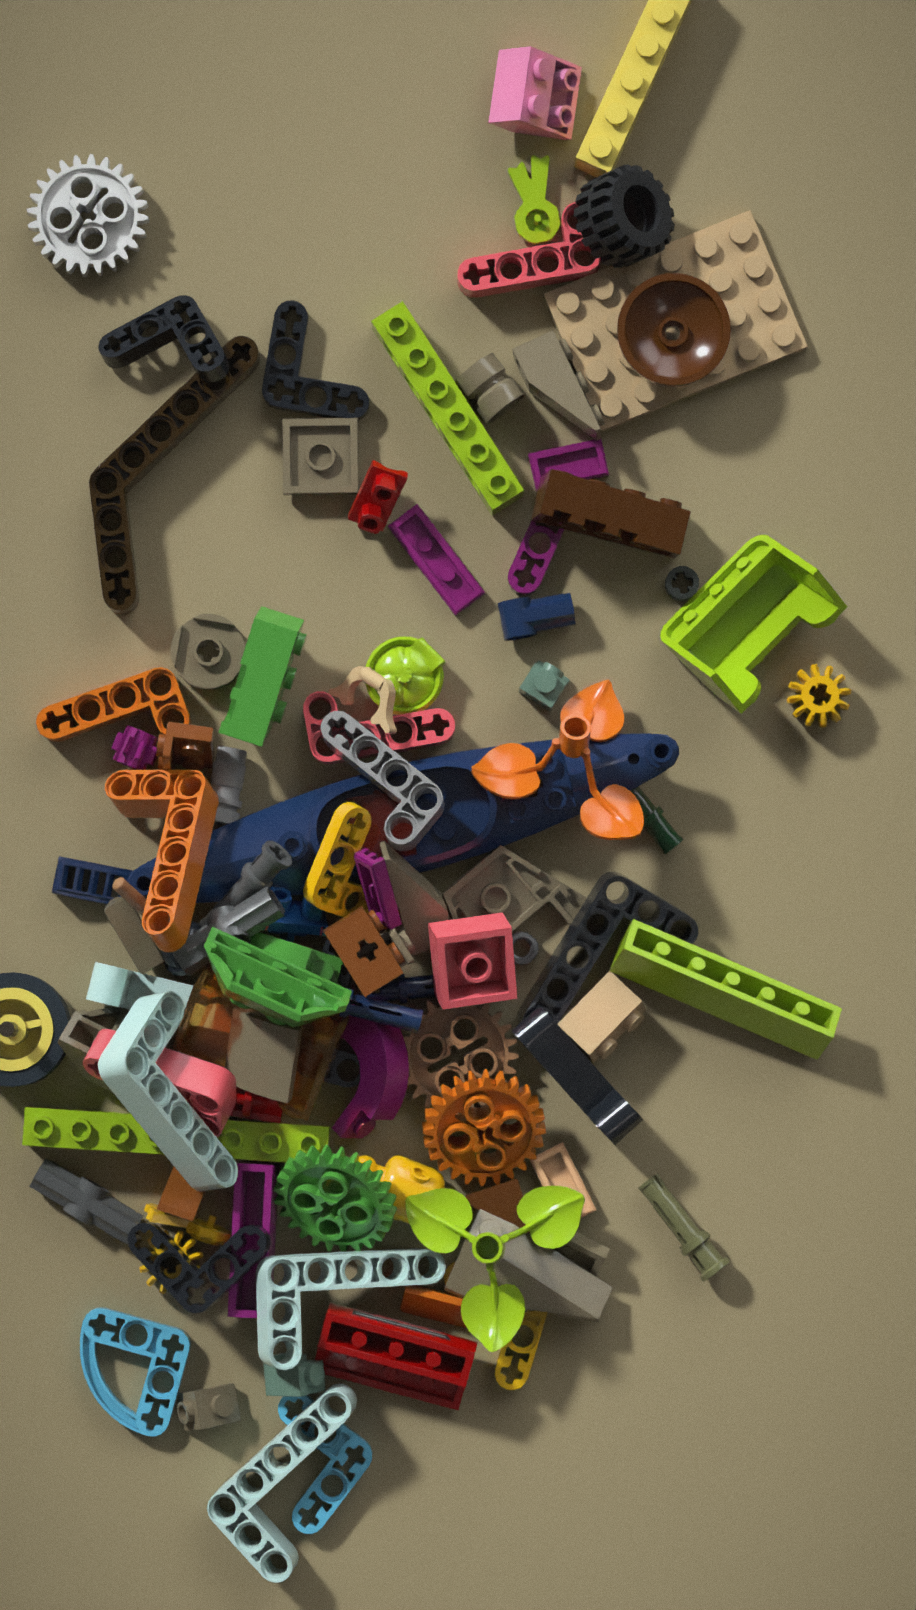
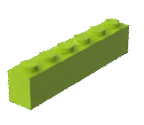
M635 919L632 920L621 938L610 968V972L816 1060L819 1059L834 1038L842 1008Z

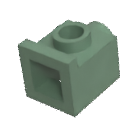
M538 660L519 687V693L551 712L570 679L565 677L561 670L550 663H543Z
M286 1352L274 1355L275 1360L280 1361L283 1359ZM302 1353L299 1363L288 1370L273 1368L263 1363L266 1396L302 1397L326 1390L323 1360H307V1354Z

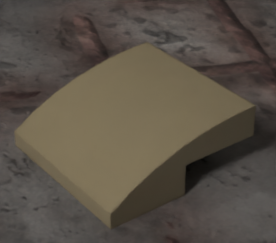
M235 1006L233 1008L225 1068L235 1076L236 1087L262 1097L289 1103L293 1097L303 1027H292L287 1024L278 1025L268 1020L265 1014L259 1011Z

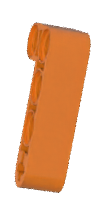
M159 667L43 708L37 715L36 725L40 734L49 741L60 742L149 710L152 711L155 723L164 735H166L167 730L164 727V719L170 712H180L184 716L183 724L192 725V720L177 678L170 670ZM157 677H168L171 680L170 691L162 696L155 695L151 689L152 682ZM123 689H131L136 695L134 704L129 708H120L116 704L117 694ZM87 702H97L100 706L99 716L92 721L83 720L81 717L82 706ZM72 707V715L79 724L78 726L74 727L73 723L69 720L59 725L60 731L57 733L50 728H46V725L51 723L50 716L55 715L59 719L68 718L70 714L67 712V709Z

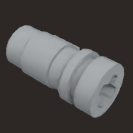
M222 746L217 748L216 760L213 763L210 780L211 786L219 797L214 824L225 826L240 819V813H237V809L242 807V801L239 800L245 776L247 751Z

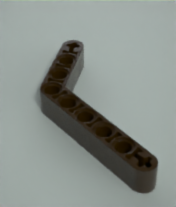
M234 337L222 347L230 366L237 360L235 351L238 349L242 352L249 349L248 354L250 357L248 362L240 359L233 365L236 375L232 376L229 371L225 376L226 381L222 388L218 390L209 389L205 385L206 382L202 381L197 373H195L90 475L89 487L102 594L107 606L117 614H129L136 609L139 603V589L127 493L257 369L260 363L259 350L254 340L249 337ZM211 358L206 364L208 366L213 365V359ZM185 399H194L199 403L198 410L193 415L185 416L179 413V405ZM162 424L169 426L172 430L169 439L163 442L152 439V431L155 427ZM137 450L144 453V462L139 467L131 468L125 465V457L129 452ZM106 476L117 479L116 489L109 494H103L98 491L99 481ZM110 513H117L122 517L120 527L114 531H107L102 526L104 517ZM114 550H122L126 553V561L119 568H111L107 565V557ZM109 576L121 578L126 593H131V596L124 599L125 604L119 605L117 600L112 598V596L118 594V586L114 578L108 580Z

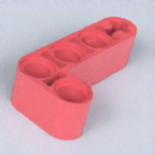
M576 202L569 204L562 213L561 233L563 242L466 259L460 264L458 269L457 284L460 291L470 298H478L575 281L598 272L601 264L600 257L595 259L589 266L578 265L574 259L575 254L579 251L591 252V249L588 246L585 247L581 241L583 239L581 232L571 228L567 222L574 215V209L578 207ZM551 257L557 262L558 268L551 273H545L538 268L537 263L541 258ZM508 263H513L521 269V274L515 279H507L501 274V268ZM494 266L495 283H490L489 267ZM470 271H476L477 276H482L479 278L478 285H472L471 280L467 279L469 278Z
M324 691L311 693L303 704V713L313 757L324 765L346 762L336 753L326 757L317 752L318 741L323 738L321 732V722L323 719L313 718L310 714V708L318 700L327 701L331 705V712L338 711L335 699L330 694ZM441 708L393 716L395 725L406 724L412 730L411 738L405 743L395 742L391 738V734L385 733L380 725L372 724L370 720L359 722L396 753L445 744L452 739L455 733L453 716L447 710ZM440 717L442 723L449 724V727L444 729L442 736H436L434 730L424 731L425 740L418 741V728L415 720L422 719V727L433 725V718ZM334 726L331 729L334 737L337 734L342 735L348 740L349 746H351L353 740L348 737L345 727L343 726L339 729ZM373 747L361 750L358 754V759L378 756V751Z
M100 1030L83 1060L84 1069L97 1079L102 1080L98 1070L99 1058L115 1034V1030ZM164 1048L156 1064L214 1135L219 1137L236 1104L235 1076L222 1066Z

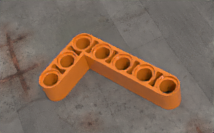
M120 770L113 773L105 783L106 795L118 811L128 818H166L142 917V927L161 951L175 952L186 943L219 804V797L206 777L198 770Z

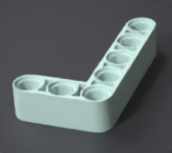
M98 962L94 963L86 1000L131 1009L139 997L173 991L181 997L184 1003L185 1011L181 1022L230 1033L233 1008L236 1006L222 992L147 974H140L139 972Z
M173 991L139 997L101 1054L98 1061L99 1074L106 1085L194 1190L202 1192L231 1187L238 1177L236 1161L156 1064L157 1059L184 1017L185 1007L183 1000Z
M421 1248L272 1255L265 1257L259 1262L256 1269L259 1358L267 1366L281 1370L292 1369L299 1363L302 1355L300 1292L433 1284L441 1280L445 1274L446 1264L444 1258L440 1253ZM426 1256L430 1266L428 1272L421 1276L418 1271V1263L421 1258ZM390 1258L394 1268L392 1274L385 1278L381 1268L383 1262ZM354 1260L358 1268L357 1274L354 1278L348 1280L345 1275V1267L348 1262ZM314 1262H318L321 1274L316 1281L312 1282L309 1279L308 1270ZM277 1264H281L284 1268V1277L278 1284H274L271 1278L272 1269ZM282 1303L285 1306V1316L280 1322L276 1323L272 1317V1311L275 1305ZM283 1341L287 1349L286 1355L280 1361H276L273 1355L274 1347Z
M334 1384L324 1391L230 1477L208 1501L207 1512L211 1521L262 1577L269 1582L279 1583L286 1580L297 1566L299 1556L295 1546L256 1503L349 1418L356 1408L357 1398L353 1389L348 1385ZM338 1396L342 1398L346 1403V1411L339 1413L332 1410L328 1402L329 1397ZM305 1421L314 1423L318 1428V1436L313 1438L307 1437L301 1430V1423ZM284 1447L287 1449L291 1456L290 1462L283 1463L278 1461L274 1456V1448ZM248 1472L258 1473L263 1479V1486L259 1488L252 1487L247 1482L246 1474ZM219 1498H230L235 1504V1512L229 1513L222 1510L219 1505ZM251 1525L258 1528L261 1532V1540L254 1541L249 1539L245 1534V1526ZM270 1555H282L287 1561V1568L278 1569L273 1566Z

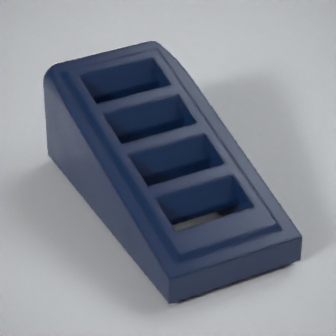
M59 856L52 893L108 904L114 898L111 897L115 875L122 876L127 881L133 870ZM69 867L76 868L72 889L66 888ZM85 870L91 871L88 892L81 891ZM100 872L107 874L103 895L96 894Z

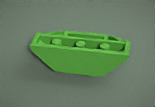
M215 927L211 928L204 948L223 995L229 997L236 1006L244 1009L253 1008L265 1014L266 1018L275 1024H287L292 1027L345 1012L352 993L351 990Z

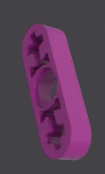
M530 522L508 572V584L515 593L530 595L539 588L564 529L559 528L557 534H555L548 527L537 526L536 522ZM542 533L550 539L551 547L546 553L536 554L530 549L529 540L534 534ZM523 553L534 561L544 562L542 568L534 564L531 571V577L535 579L533 584L526 583L524 587L518 586L519 579L514 574L516 571L522 573L528 563V560L520 559Z

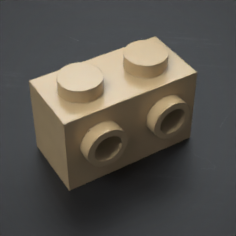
M609 971L557 1025L594 1064L599 1057L605 1059L615 1050L618 1045L616 1040L626 1030L631 1032L638 1027L644 1019L642 1013L646 1008L643 1001Z

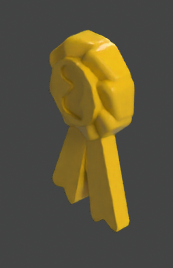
M154 1203L145 1205L144 1212L148 1213L146 1219L149 1222L186 1228V1232L191 1234V1237L201 1242L216 1246L224 1245L232 1234L226 1228L215 1224L216 1216L209 1215L208 1221L197 1219L192 1222L157 1210L158 1205Z

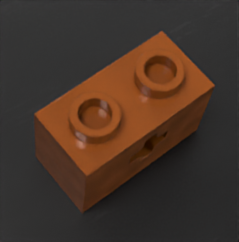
M361 906L324 929L323 932L360 991L366 997L403 974L404 972L399 965L405 962L394 942L386 945L379 932L385 928L374 910L366 913ZM363 939L368 944L376 943V947L372 949L375 956L369 960L365 955L358 957L356 954L360 950L358 942Z

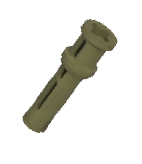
M658 1173L638 1188L677 1237V1240L682 1245L679 1247L681 1249L680 1252L683 1256H689L701 1272L700 1278L703 1282L730 1262L727 1257H722L709 1240L711 1235L708 1231L705 1232L704 1229L700 1231L697 1225L694 1224L675 1196L666 1187Z

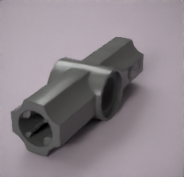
M266 886L235 907L226 905L214 909L206 918L207 925L189 935L186 943L179 950L172 952L173 956L182 970L190 976L210 963L204 944L212 927L250 944V937L285 916V910L275 893Z
M48 1158L39 1167L29 1186L63 1206L65 1212L90 1226L94 1224L107 1234L128 1244L129 1232L134 1226L140 1224L144 1217L143 1214L110 1196L111 1192L84 1176L81 1178L76 1176L68 1169L63 1168Z

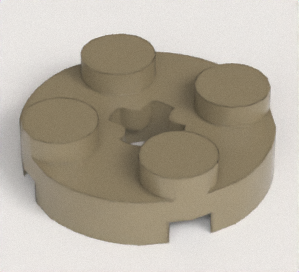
M200 614L187 621L176 631L171 643V659L177 673L188 684L199 689L214 690L231 684L239 675L240 662L246 644L240 630L227 618L216 614ZM207 642H213L214 649L219 650L218 657H212L211 662H204V656L198 654L199 647H206Z

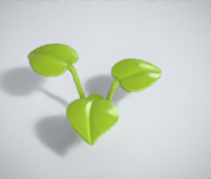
M564 1186L535 1188L526 1193L517 1206V1215L526 1225L501 1237L491 1232H484L476 1237L465 1230L472 1222L473 1211L468 1199L456 1190L440 1188L406 1198L405 1207L409 1224L418 1240L425 1247L437 1253H451L457 1249L462 1236L472 1243L474 1257L478 1261L486 1263L490 1286L476 1285L466 1293L461 1303V1316L468 1331L489 1352H496L508 1344L518 1332L525 1316V1301L519 1288L512 1284L498 1286L494 1263L500 1261L504 1256L505 1243L530 1231L533 1242L540 1247L555 1249L566 1245L572 1240L579 1228L585 1198L580 1192Z

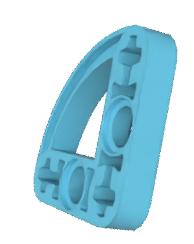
M104 1307L92 1309L86 1314L80 1333L81 1365L92 1394L102 1408L123 1426L146 1436L155 1437L161 1435L167 1429L173 1414L191 1348L189 1335L178 1327ZM100 1314L106 1316L105 1322L114 1326L118 1325V1318L124 1319L125 1323L120 1329L119 1341L112 1340L116 1333L114 1331L104 1330L101 1335L95 1334V1327L90 1325L91 1319L96 1320ZM140 1324L145 1327L148 1337L143 1345L135 1346L129 1343L126 1337V1331L129 1326ZM173 1334L178 1335L179 1343L184 1345L183 1351L177 1350L172 1361V1363H180L179 1370L168 1364H157L158 1357L166 1360L168 1347L163 1345V1340H170ZM97 1343L151 1357L137 1412L124 1405L107 1385L98 1362ZM159 1371L170 1373L174 1379L173 1388L166 1393L157 1391L152 1383L154 1375ZM148 1394L157 1399L170 1400L168 1407L163 1403L160 1404L158 1416L163 1418V1424H156L154 1429L148 1428V1421L142 1419L143 1413L149 1414L154 1404V1401L146 1400Z

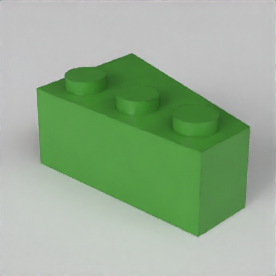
M263 606L260 607L254 618L240 662L241 668L236 685L232 688L229 697L231 699L229 710L224 721L221 723L218 733L262 747L274 722L281 724L287 707V702L281 700L284 689L291 690L297 668L291 667L294 654L301 656L307 634L301 633L304 623L303 619Z

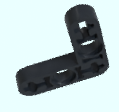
M187 295L172 298L112 330L102 337L98 345L104 362L111 368L125 367L178 339L202 381L207 383L219 381L226 376L230 368L229 361L196 301ZM186 312L191 321L184 324L179 314ZM152 326L159 327L153 336L142 337V333L147 328ZM198 333L206 334L200 343H188L193 335ZM135 338L136 342L132 344L130 339ZM117 347H120V348H121V349H120L119 351H117V352H114V351H113V350H114L115 348H117ZM210 354L214 364L208 366L203 356Z
M290 300L281 303L274 314L262 384V395L265 402L271 408L325 418H358V421L363 419L370 407L369 397L362 388L299 376L308 328V313L300 302ZM290 309L296 310L297 317L302 318L301 322L294 323L292 331L293 336H300L299 341L289 337L277 338L278 332L286 335V320L281 319L282 315H288ZM289 345L295 349L296 357L291 364L282 365L275 360V352L280 346ZM277 382L284 383L285 390L296 392L295 385L300 384L302 385L299 392L300 405H294V396L282 395L281 401H276L273 393L268 391L270 388H276ZM312 388H320L327 395L326 402L318 408L309 406L305 401L306 393ZM332 390L339 391L337 397L341 400H349L351 394H356L358 401L364 403L363 407H356L355 413H349L346 405L336 403L337 411L329 410L333 403Z
M150 1222L137 1224L131 1229L127 1239L132 1253L177 1302L191 1313L206 1312L211 1309L267 1254L271 1245L270 1235L263 1227L258 1225L244 1226L198 1268L157 1224ZM140 1232H152L154 1234L151 1239L152 1244L157 1249H163L164 1245H166L168 1250L158 1255L153 1262L151 1257L157 1255V1253L149 1246L140 1247L139 1243L142 1241L139 1235ZM246 1234L250 1236L258 1234L260 1239L257 1241V1245L260 1248L258 1251L250 1249L241 1256L247 1260V1263L244 1265L240 1257L231 1252L230 1248L233 1246L235 1251H240L247 1244ZM171 1256L176 1257L182 1266L180 1275L175 1279L168 1278L162 1268L163 1262ZM221 1258H228L234 1264V1275L229 1280H222L216 1274L215 1266ZM206 1273L209 1280L216 1286H219L220 1290L217 1292L215 1287H210L202 1296L205 1300L204 1304L201 1302L192 1304L190 1301L193 1297L191 1288L200 1289L209 1282L203 1278V1275Z

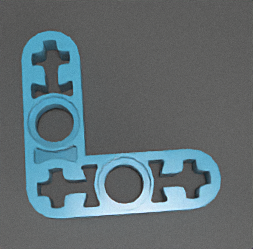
M308 1395L302 1397L283 1396L278 1404L280 1419L288 1425L298 1416L296 1414L293 1418L288 1417L287 1412L289 1408L285 1405L288 1400L296 1402L297 1399H301L304 1402L302 1405L303 1411L314 1400ZM311 1422L308 1431H305L303 1428L301 1430L307 1437L313 1438L315 1437L314 1428L316 1425ZM344 1423L336 1430V1436L332 1441L322 1442L317 1447L330 1460L293 1509L292 1522L295 1528L304 1534L316 1533L325 1525L372 1461L373 1452L370 1444ZM360 1445L364 1448L362 1456L365 1458V1461L363 1463L355 1461L349 1468L348 1472L355 1474L350 1480L344 1471L333 1467V1464L339 1461L340 1465L343 1466L349 1457L345 1450L348 1447L355 1449ZM328 1475L340 1477L343 1482L342 1492L336 1496L325 1494L321 1487L322 1480ZM315 1491L322 1501L332 1504L329 1510H326L322 1504L316 1513V1518L319 1522L317 1524L309 1522L307 1525H304L300 1522L303 1515L299 1510L302 1507L309 1510L313 1506L316 1499L311 1498L310 1495Z

